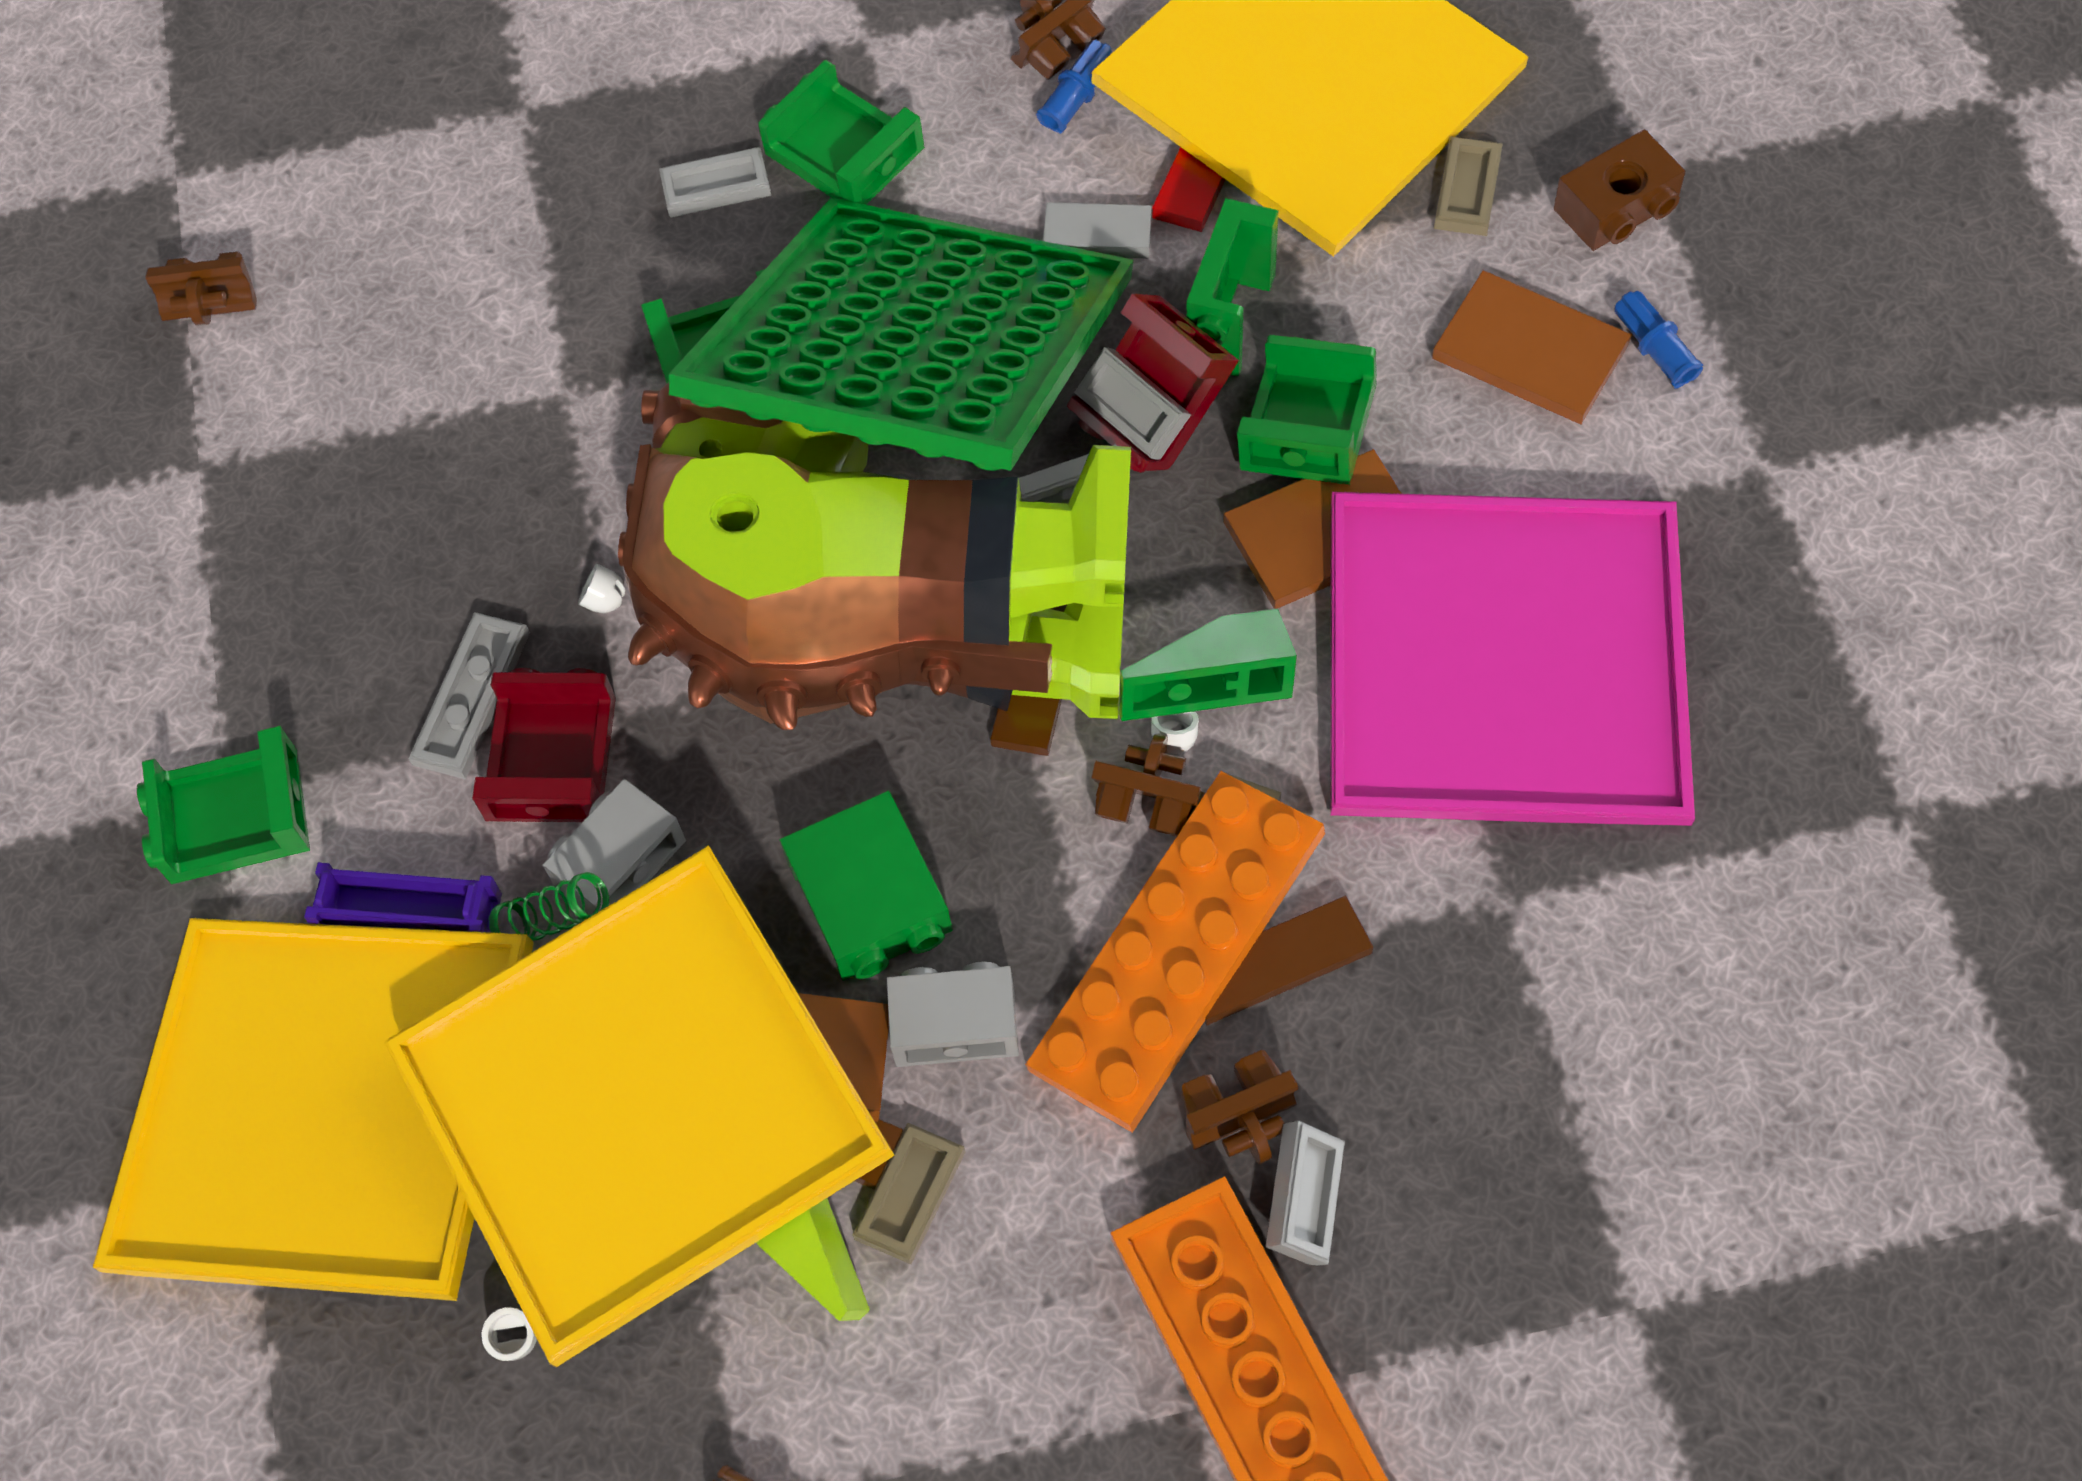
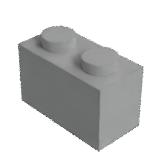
M623 779L613 791L603 793L594 802L589 816L572 834L562 836L553 845L543 867L555 887L560 881L571 880L574 876L581 873H594L605 883L609 893V905L646 884L686 842V839L675 816L626 779ZM580 879L577 885L584 895L585 911L592 915L597 907V891L593 883L586 879ZM568 884L562 885L560 888L565 896H567ZM575 888L577 903L582 907L581 897ZM600 890V894H601V907H602L603 900H602V893H601V890Z
M976 962L966 965L962 971L940 973L932 968L919 967L906 970L901 976L887 977L890 1047L896 1067L1019 1056L1014 985L1010 966L999 967L991 962Z

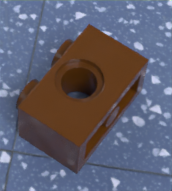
M1644 129L1560 177L1553 209L1592 251L1608 242L1619 244L1627 239L1639 224L1651 217H1654L1656 220L1662 219L1675 209L1680 200L1679 195L1686 170Z

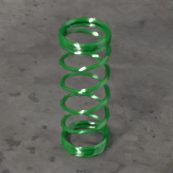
M581 873L574 876L571 880L560 881L556 887L552 885L546 886L541 892L533 891L528 893L525 898L517 897L513 898L512 901L497 904L491 911L489 928L491 933H501L498 926V915L503 907H508V920L512 929L517 934H523L515 927L512 921L511 910L513 909L522 919L524 934H527L532 941L543 939L546 935L557 934L562 929H571L598 913L600 908L603 910L610 904L609 893L600 877L594 873ZM580 879H586L593 883L597 891V907L592 915L585 913L584 895L577 885ZM568 884L567 898L560 890L562 885ZM575 888L577 889L581 897V908L578 905L575 897ZM548 890L555 891L557 907L565 917L561 925L553 922L552 905L548 898L544 896ZM600 890H601V893H602V900H603L602 907H601V894H600ZM558 893L565 902L566 912L559 903ZM532 896H539L540 910L543 917L549 922L546 930L538 928L537 912L532 903L528 901ZM543 899L546 901L549 907L550 918L546 915L543 909ZM516 902H524L523 907ZM527 905L530 906L534 914V924L527 914ZM569 906L575 915L578 916V919L569 916ZM568 920L573 922L572 924L566 925ZM552 926L557 928L555 930L550 931ZM536 932L541 933V935L535 936Z

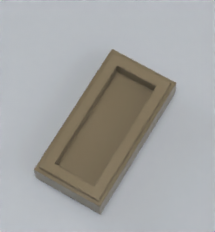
M1450 136L1434 229L1487 236L1503 143Z
M907 1123L893 1151L895 1156L889 1159L852 1236L858 1242L911 1265L965 1154V1148L962 1145Z

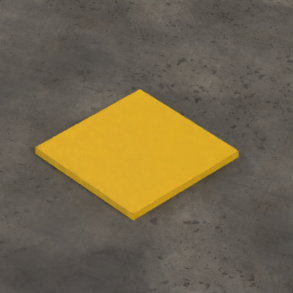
M1170 0L1092 71L1091 83L1263 207L1279 210L1278 217L1334 257L1449 144L1450 136L1456 137L1526 67L1529 56L1446 0Z
M709 846L384 1041L549 1363L555 1367H558L895 1156Z
M190 918L93 1268L104 1273L457 1301L474 1216L384 1041L530 954L534 942L527 934Z

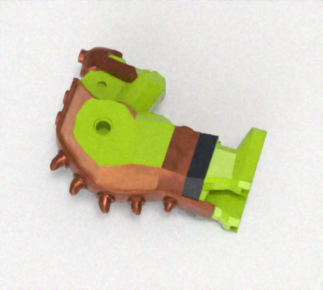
M669 382L660 390L643 391L641 403L643 424H653V448L651 444L640 445L634 483H629L627 488L626 532H621L618 545L619 564L621 567H624L633 609L640 624L639 629L633 635L630 642L628 659L631 664L635 666L647 664L651 658L660 653L666 657L672 655L692 672L688 681V700L691 705L696 708L706 707L718 693L730 703L770 724L774 723L782 730H793L797 725L798 717L840 708L850 704L855 713L866 717H873L877 710L875 696L905 684L927 686L937 696H942L949 692L1004 711L1008 710L1011 695L1071 700L1089 718L1118 719L1131 447L1093 445L1068 503L1025 502L1021 498L1018 477L979 480H907L863 472L867 465L869 444L862 442L856 436L833 431L813 432L805 429L801 424L779 419H754L748 416L746 412L720 406L711 408L700 407L693 404L689 399L669 395ZM1067 604L1064 612L1050 609Z

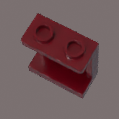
M1131 294L1121 313L1132 324L1115 351L1186 409L1191 416L1162 458L1157 460L1151 459L1079 396H1072L1066 406L1080 418L1078 424L1088 434L1098 439L1106 440L1112 446L1131 447L1130 469L1140 473L1167 470L1176 461L1239 360L1163 297L1158 295Z
M516 668L511 672L492 673L490 685L497 697L487 774L486 777H475L472 796L484 820L501 822H583L589 816L594 802L605 792L616 697L607 676L586 668L571 669L567 673H541L531 668Z

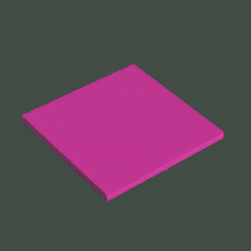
M1332 492L1330 815L1692 826L1695 821L1676 501Z

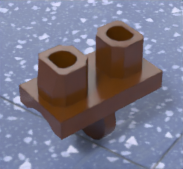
M1020 0L1023 13L1015 19V24L1024 33L1018 38L1020 49L1012 55L1011 61L1021 69L1030 63L1034 69L1049 80L1062 70L1071 58V55L1058 40L1067 35L1083 52L1091 41H1100L1106 28L1092 10L1095 0H1066L1064 3H1062V0Z
M238 251L220 253L217 259L202 262H192L186 257L169 259L165 266L147 269L145 278L155 294L162 321L191 318L196 326L208 325L211 322V315L256 310L257 297L242 254Z
M1154 734L1149 749L1130 744L1127 747L1125 762L1144 766L1143 772L1096 761L1091 777L1099 784L1096 793L1095 815L1128 824L1136 794L1155 798L1156 801L1149 829L1176 837L1191 816L1193 808L1197 807L1205 795V792H1202L1199 786L1160 777L1162 771L1182 776L1186 765V758L1166 754L1168 736Z
M1259 1050L1243 1057L1234 1064V1072L1243 1090L1229 1097L1223 1098L1212 1074L1202 1075L1182 1085V1099L1186 1111V1134L1194 1150L1241 1130L1222 1139V1144L1228 1157L1249 1149L1258 1164L1272 1158L1267 1140L1282 1134L1284 1122L1280 1115L1261 1123L1259 1122L1296 1106L1294 1092L1298 1090V1084L1291 1070L1280 1073L1278 1067L1265 1050Z

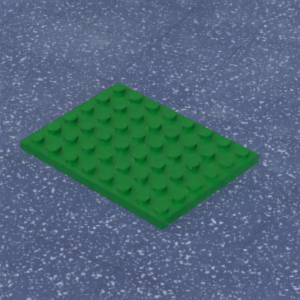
M830 198L669 373V395L689 399L693 404L700 407H725L746 412L748 416L754 419H779L801 424L805 429L813 432L833 431L856 436L867 444H892L914 449L918 454L926 457L938 458L946 456L972 462L976 467L984 470L1005 469L1011 471L1129 284L1132 277L1134 259Z

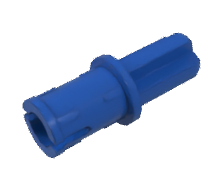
M1098 40L1091 41L1071 69L1063 70L1058 77L1059 85L1036 113L1038 121L1043 126L1061 134L1065 131L1067 124L1082 104L1092 101L1095 96V85L1091 83L1092 71L1112 54V48L1107 43L1103 44Z
M1629 291L1624 294L1621 300L1615 304L1614 310L1616 315L1638 340L1639 352L1643 356L1649 354L1676 389L1696 379L1703 371L1702 366L1704 365L1700 360H1697L1677 336V325L1672 321L1666 322L1642 292Z

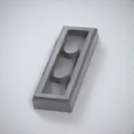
M474 612L409 756L413 766L462 779L467 778L496 711L497 697L490 685L492 673L511 672L515 668L530 634L527 625Z

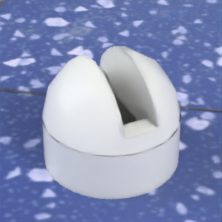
M596 564L582 589L578 605L603 614L614 611L621 606L622 597L625 595V584L615 572Z
M1194 711L1152 717V738L1154 734L1168 736L1166 753L1170 755L1184 754L1194 746L1198 736V715Z
M502 1308L495 1311L487 1318L482 1329V1342L486 1351L494 1358L503 1361H514L525 1357L533 1349L537 1340L522 1309ZM526 1326V1339H513L498 1343L497 1331Z

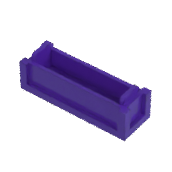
M318 862L315 874L319 878L313 907H306L304 918L309 924L491 933L489 917L492 909L497 904H500L502 892L492 876L480 875V879L477 881L333 869L329 863Z

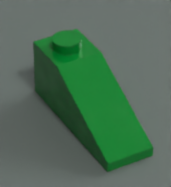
M1278 608L1220 616L1121 670L1119 716L1121 721L1292 698L1297 654Z

